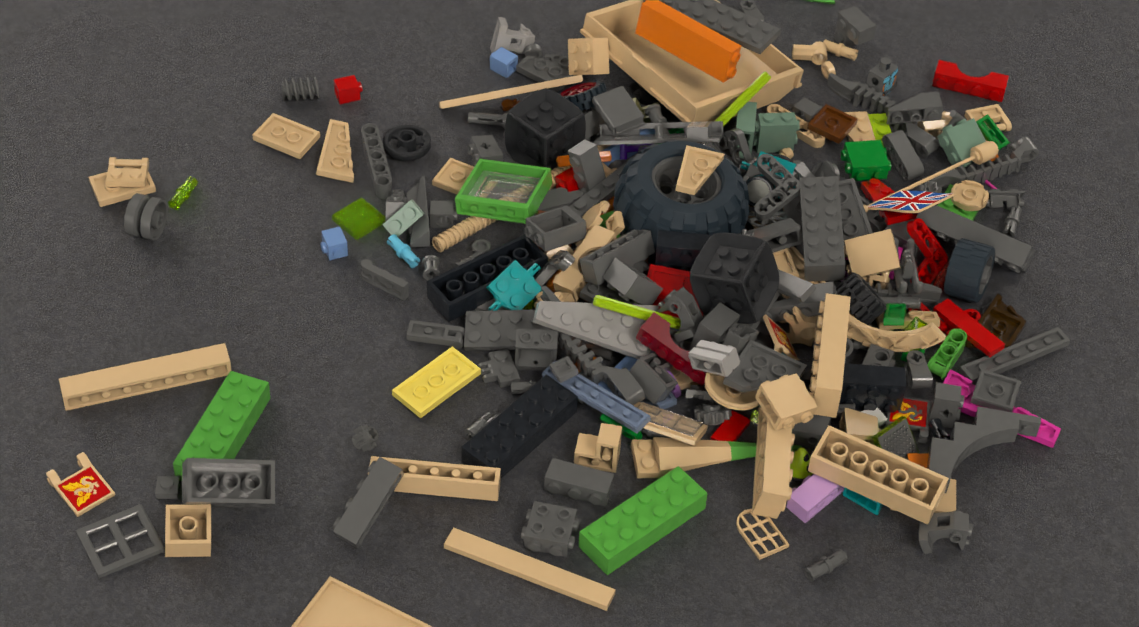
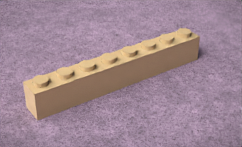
M223 343L59 378L65 410L67 411L227 376L231 371V364L226 345Z

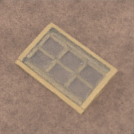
M638 402L634 405L650 415L651 421L644 427L645 429L694 446L708 429V425L703 424V422H697V420L644 402Z

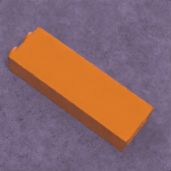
M646 0L642 3L635 34L723 83L735 76L737 72L736 65L741 57V45L659 0Z

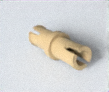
M827 39L823 42L826 44L827 51L834 53L837 57L843 56L855 61L858 56L856 54L858 50L846 47L843 43L837 44Z

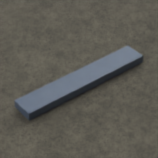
M550 366L542 372L543 377L548 375L577 395L581 401L637 434L651 421L650 415L579 373L560 383L550 370Z

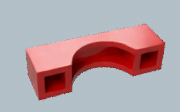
M939 60L932 86L1002 102L1009 76L991 72L983 77H972L962 73L956 63Z

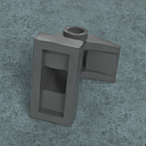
M684 287L677 292L674 289L666 296L663 302L661 301L658 304L661 308L657 312L670 310L679 316L681 327L674 334L677 342L694 337L699 323L707 316H702L693 295Z
M955 510L952 512L934 513L928 525L920 521L919 543L923 553H932L933 543L940 538H950V541L959 544L961 551L964 550V546L969 545L970 540L967 539V536L972 535L973 524L969 523V514ZM941 524H950V526H940V527H938V525H941Z

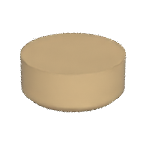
M830 61L821 64V71L826 79H828L831 72L836 75L835 68Z

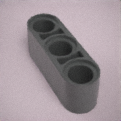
M902 130L883 136V145L886 147L888 155L904 181L924 175V166Z

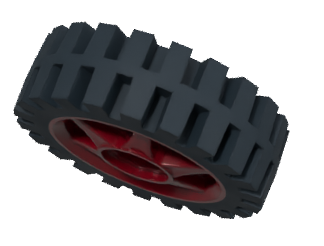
M595 79L568 86V88H564L557 93L583 111L584 109L587 110L590 107H594L592 104L593 97L607 92L603 80Z

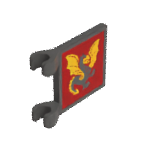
M904 397L901 410H897L894 413L887 412L885 430L892 429L906 419L910 430L919 431L918 443L926 445L930 401Z

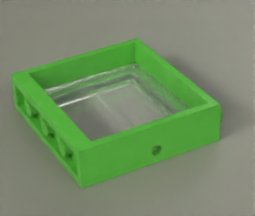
M479 159L455 197L457 214L526 224L525 218L535 215L552 185L551 168Z

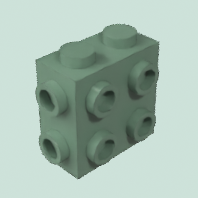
M795 112L758 114L757 121H755V135L753 139V146H756L757 153H760V151L778 153L780 150L788 147L792 151L794 150V144H797L798 141L796 132L800 129V122L796 120Z
M966 118L960 120L954 127L950 124L942 129L943 132L937 136L951 165L969 158L971 148L986 142L974 118L968 121ZM969 161V162L963 164V167L965 168V167L971 165L972 162Z

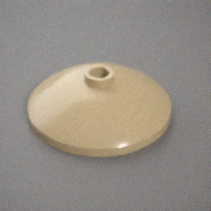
M706 372L705 388L712 399L720 405L734 410H749L759 405L755 398L758 390L740 392L723 384L724 376Z

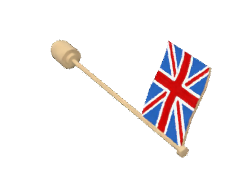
M993 141L983 142L971 148L969 158L867 206L863 205L865 212H868V210H886L902 213H920L953 197L954 193L908 190L971 160L978 165L996 157L999 151L998 146Z

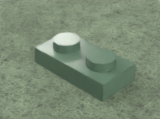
M411 199L382 225L391 235L395 234L399 237L425 213Z

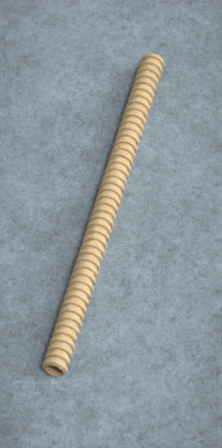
M597 145L598 151H602L611 145ZM572 166L557 167L551 170L552 185L550 189L556 186L555 176ZM525 185L500 200L527 203L529 196L532 195L536 186ZM470 216L461 221V223H457L456 226L454 225L443 231L442 234L433 237V247L441 253L454 244L468 238V236L482 230V228L494 223L496 219Z

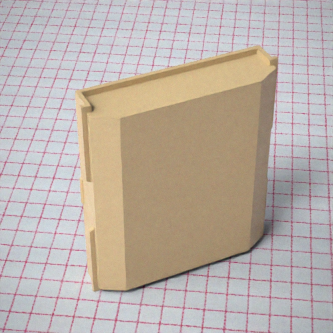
M628 0L586 13L584 26L580 29V33L585 38H608L609 59L682 122L715 121L763 72H767L771 79L748 101L757 102V109L779 101L794 87L799 88L802 86L800 81L804 70L772 44L761 54L741 46V57L736 65L737 72L735 76L724 83L635 34L643 0Z

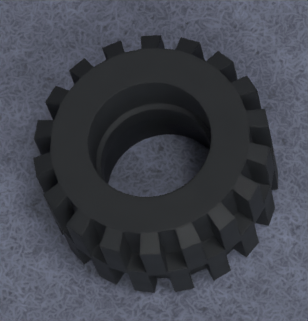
M852 272L835 287L838 295L851 297L849 311L864 324L869 325L886 310V305L881 297L857 273Z

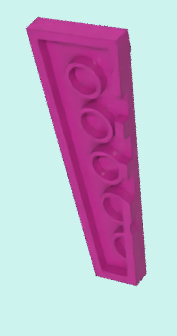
M950 369L943 383L962 386L961 395H964V404L962 408L959 407L958 409H961L962 413L975 417L977 407L983 406L970 403L975 389V385L972 384L973 381ZM1013 407V413L1038 417L1022 407ZM1041 418V424L1036 437L1018 435L1053 448L1061 428Z

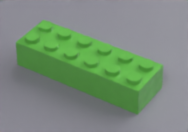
M229 372L173 462L175 476H179L180 481H182V463L187 458L235 459L270 400L269 382L237 372Z
M677 466L582 529L579 533V548L606 575H609L703 511L706 507L707 492Z

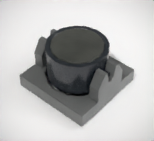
M750 164L747 174L743 177V181H746L748 187L749 205L754 207L759 200L775 188L774 184L765 176H762L763 174L753 164ZM777 174L773 175L776 179L783 178L782 176ZM774 196L772 200L777 202L779 196Z

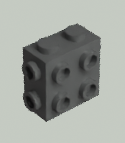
M534 501L532 509L527 511L526 522H528L527 527L523 526L521 539H524V549L567 557L569 549L574 548L575 536H573L574 531L578 532L580 519L577 518V509Z

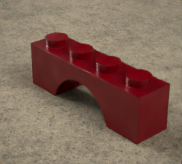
M653 312L641 326L636 339L642 345L656 352L659 357L672 364L674 368L682 371L692 381L703 386L705 384L706 372L692 368L688 356L690 351L684 350L674 343L670 336V323Z

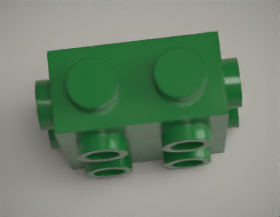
M881 140L845 142L844 149L841 150V160L845 163V173L849 175L850 179L854 178L855 181L873 178L887 179L888 171H891V161L887 159L886 147H883Z

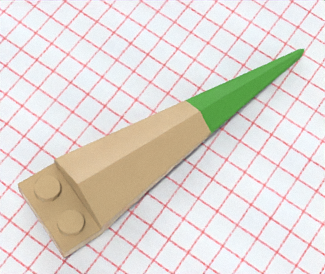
M653 437V440H632L631 442L637 478H660L677 466L683 471L713 464L756 457V443L699 440L694 446L673 438ZM793 445L791 446V451L795 452L802 446Z

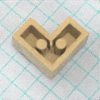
M601 423L598 436L579 433L574 464L616 473L620 455L622 426Z

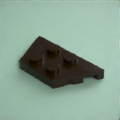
M997 294L979 320V323L1004 342V348H1007L1014 344L1024 329L1026 320L1017 314L1011 305L1007 306L1002 301L1003 297ZM966 340V347L977 348L970 341Z

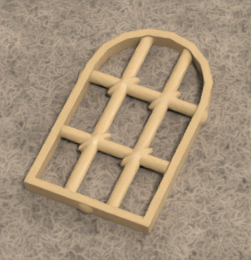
M747 509L737 517L736 526L759 560L789 547V543L769 516H765L764 518L766 519L761 521L756 515L752 514V509ZM751 513L757 523L749 524L743 515ZM740 518L743 520L747 527L741 529L739 524ZM769 522L775 533H769L763 524ZM761 527L767 536L763 538L758 537L753 528ZM747 530L751 531L756 541L751 542L744 532ZM778 535L785 545L779 547L772 537ZM770 540L776 549L768 551L763 541ZM754 545H761L766 553L760 555Z

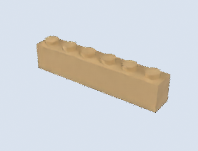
M371 456L370 465L373 461H377L379 457ZM382 457L403 470L404 475L395 488V492L498 501L501 468Z

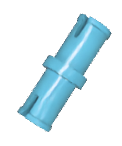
M395 234L388 238L387 244L396 251V255L399 258H402L411 268H415L419 264L417 262H420V258L411 251L408 244H404Z

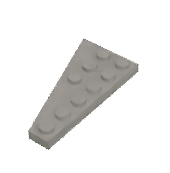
M539 301L536 305L534 323L636 359L650 354L651 349L642 345L636 339L641 326L646 320L597 307L593 303ZM635 305L656 312L659 308L657 305Z

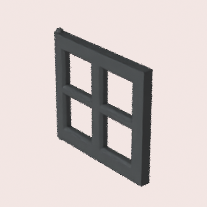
M142 504L76 530V534L98 578L165 552V547ZM138 516L144 528L124 536L117 523ZM109 527L115 540L94 548L88 535ZM147 533L153 546L133 554L127 541ZM118 545L124 558L103 566L97 553Z

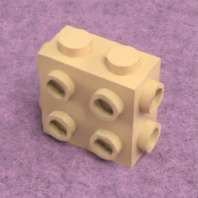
M797 373L789 376L783 375L771 382H763L755 396L775 430L789 429L794 424L809 422L814 417L813 415L818 407L815 399L811 397L805 383L799 378Z

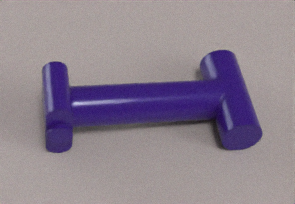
M620 144V159H627V153L639 152L653 144Z

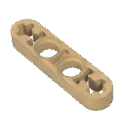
M771 104L767 107L766 113H785L790 111L778 104ZM796 116V120L800 122V129L807 130L806 132L797 131V138L814 148L823 147L825 137L808 130V122Z

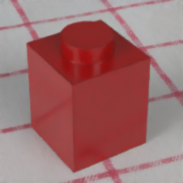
M355 75L334 79V93L339 104L360 100V92L363 89L361 82L357 81Z
M572 167L555 176L556 188L562 187L567 189L568 192L579 190L574 179Z

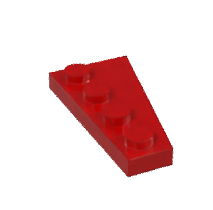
M873 178L869 181L861 182V190L873 202L895 193L879 179ZM879 210V215L885 218L887 225L916 219L918 213Z

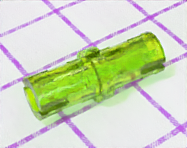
M188 176L182 186L176 189L175 195L168 201V205L172 209L175 207V210H178L182 203L190 198L191 192L198 185L197 179Z

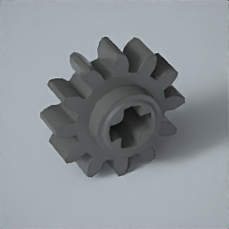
M715 400L705 401L702 403V406L697 405L696 409H694V417L697 419V422L704 421L706 425L724 423V420H730V416H732L731 409L720 405Z

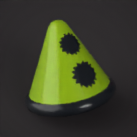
M799 448L794 452L793 462L790 464V469H793L792 481L803 482L807 476L814 475V473L808 471L811 457L805 448Z

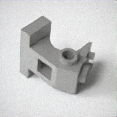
M498 17L490 46L491 53L503 47L508 51L524 54V48L534 44L535 35L523 24H520L519 31L508 29L506 19ZM515 38L517 43H511V39Z

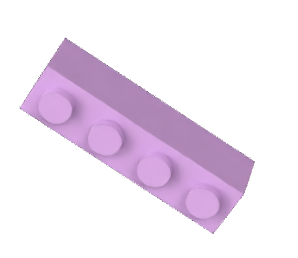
M816 474L809 475L804 479L802 485L792 489V495L790 500H787L786 508L806 523L844 491V487Z

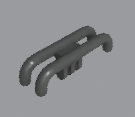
M894 238L898 253L899 240ZM909 238L906 250L903 251L900 263L901 269L894 270L897 290L900 294H905L908 284L903 278L911 279L914 293L921 294L924 284L919 281L914 257V239Z

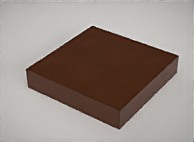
M826 104L808 123L807 129L839 144L857 125L858 119Z

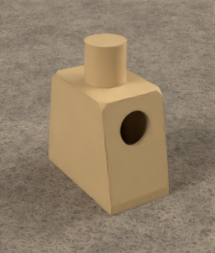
M844 408L839 421V430L875 446L877 441H879L878 438L889 431L878 428L877 417L849 408Z

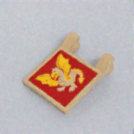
M765 314L763 319L775 344L774 350L799 360L787 333Z
M84 452L76 456L78 459L77 463L82 469L62 481L55 470L52 469L46 473L48 483L56 489L77 517L115 496V492L91 464Z

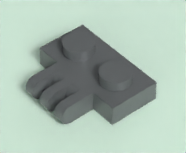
M508 349L489 352V361L478 364L485 383L498 381L500 388L511 386V381L520 382L519 374Z

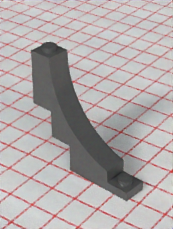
M977 407L974 424L955 422L951 440L932 437L928 452L927 469L949 478L944 492L947 493L951 476L964 459L982 448L1000 443L1015 442L1017 434L1036 437L1041 424V417Z

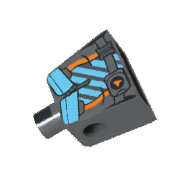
M883 57L880 63L870 70L866 84L869 85V88H875L877 93L879 91L883 93L885 97L897 87L899 68L891 63V59Z

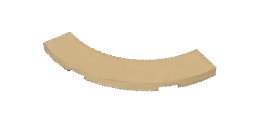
M849 314L847 338L859 341L866 347L874 344L894 352H909L912 349H925L944 341L946 337L933 322L914 330L887 331L864 324Z

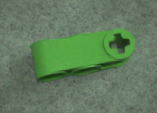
M952 329L927 364L931 373L940 376L943 381L964 350L967 339L965 331L962 329Z

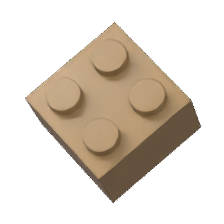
M608 38L568 39L569 75L609 74Z
M211 504L166 505L165 557H211Z

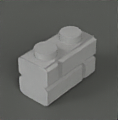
M700 340L688 355L693 369L728 377L740 364L735 347L718 344L714 341Z

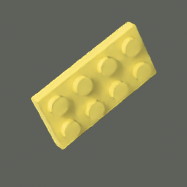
M452 346L392 390V396L419 418H422L479 376L481 368Z

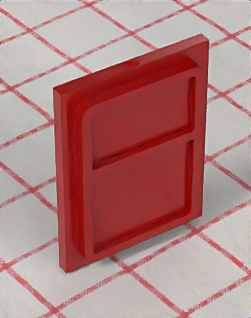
M650 264L647 277L663 288L653 305L659 306L658 304L661 301L663 302L670 292L674 289L677 292L682 287L692 294L696 301L690 283V271ZM670 310L660 312L679 318L676 313H672Z

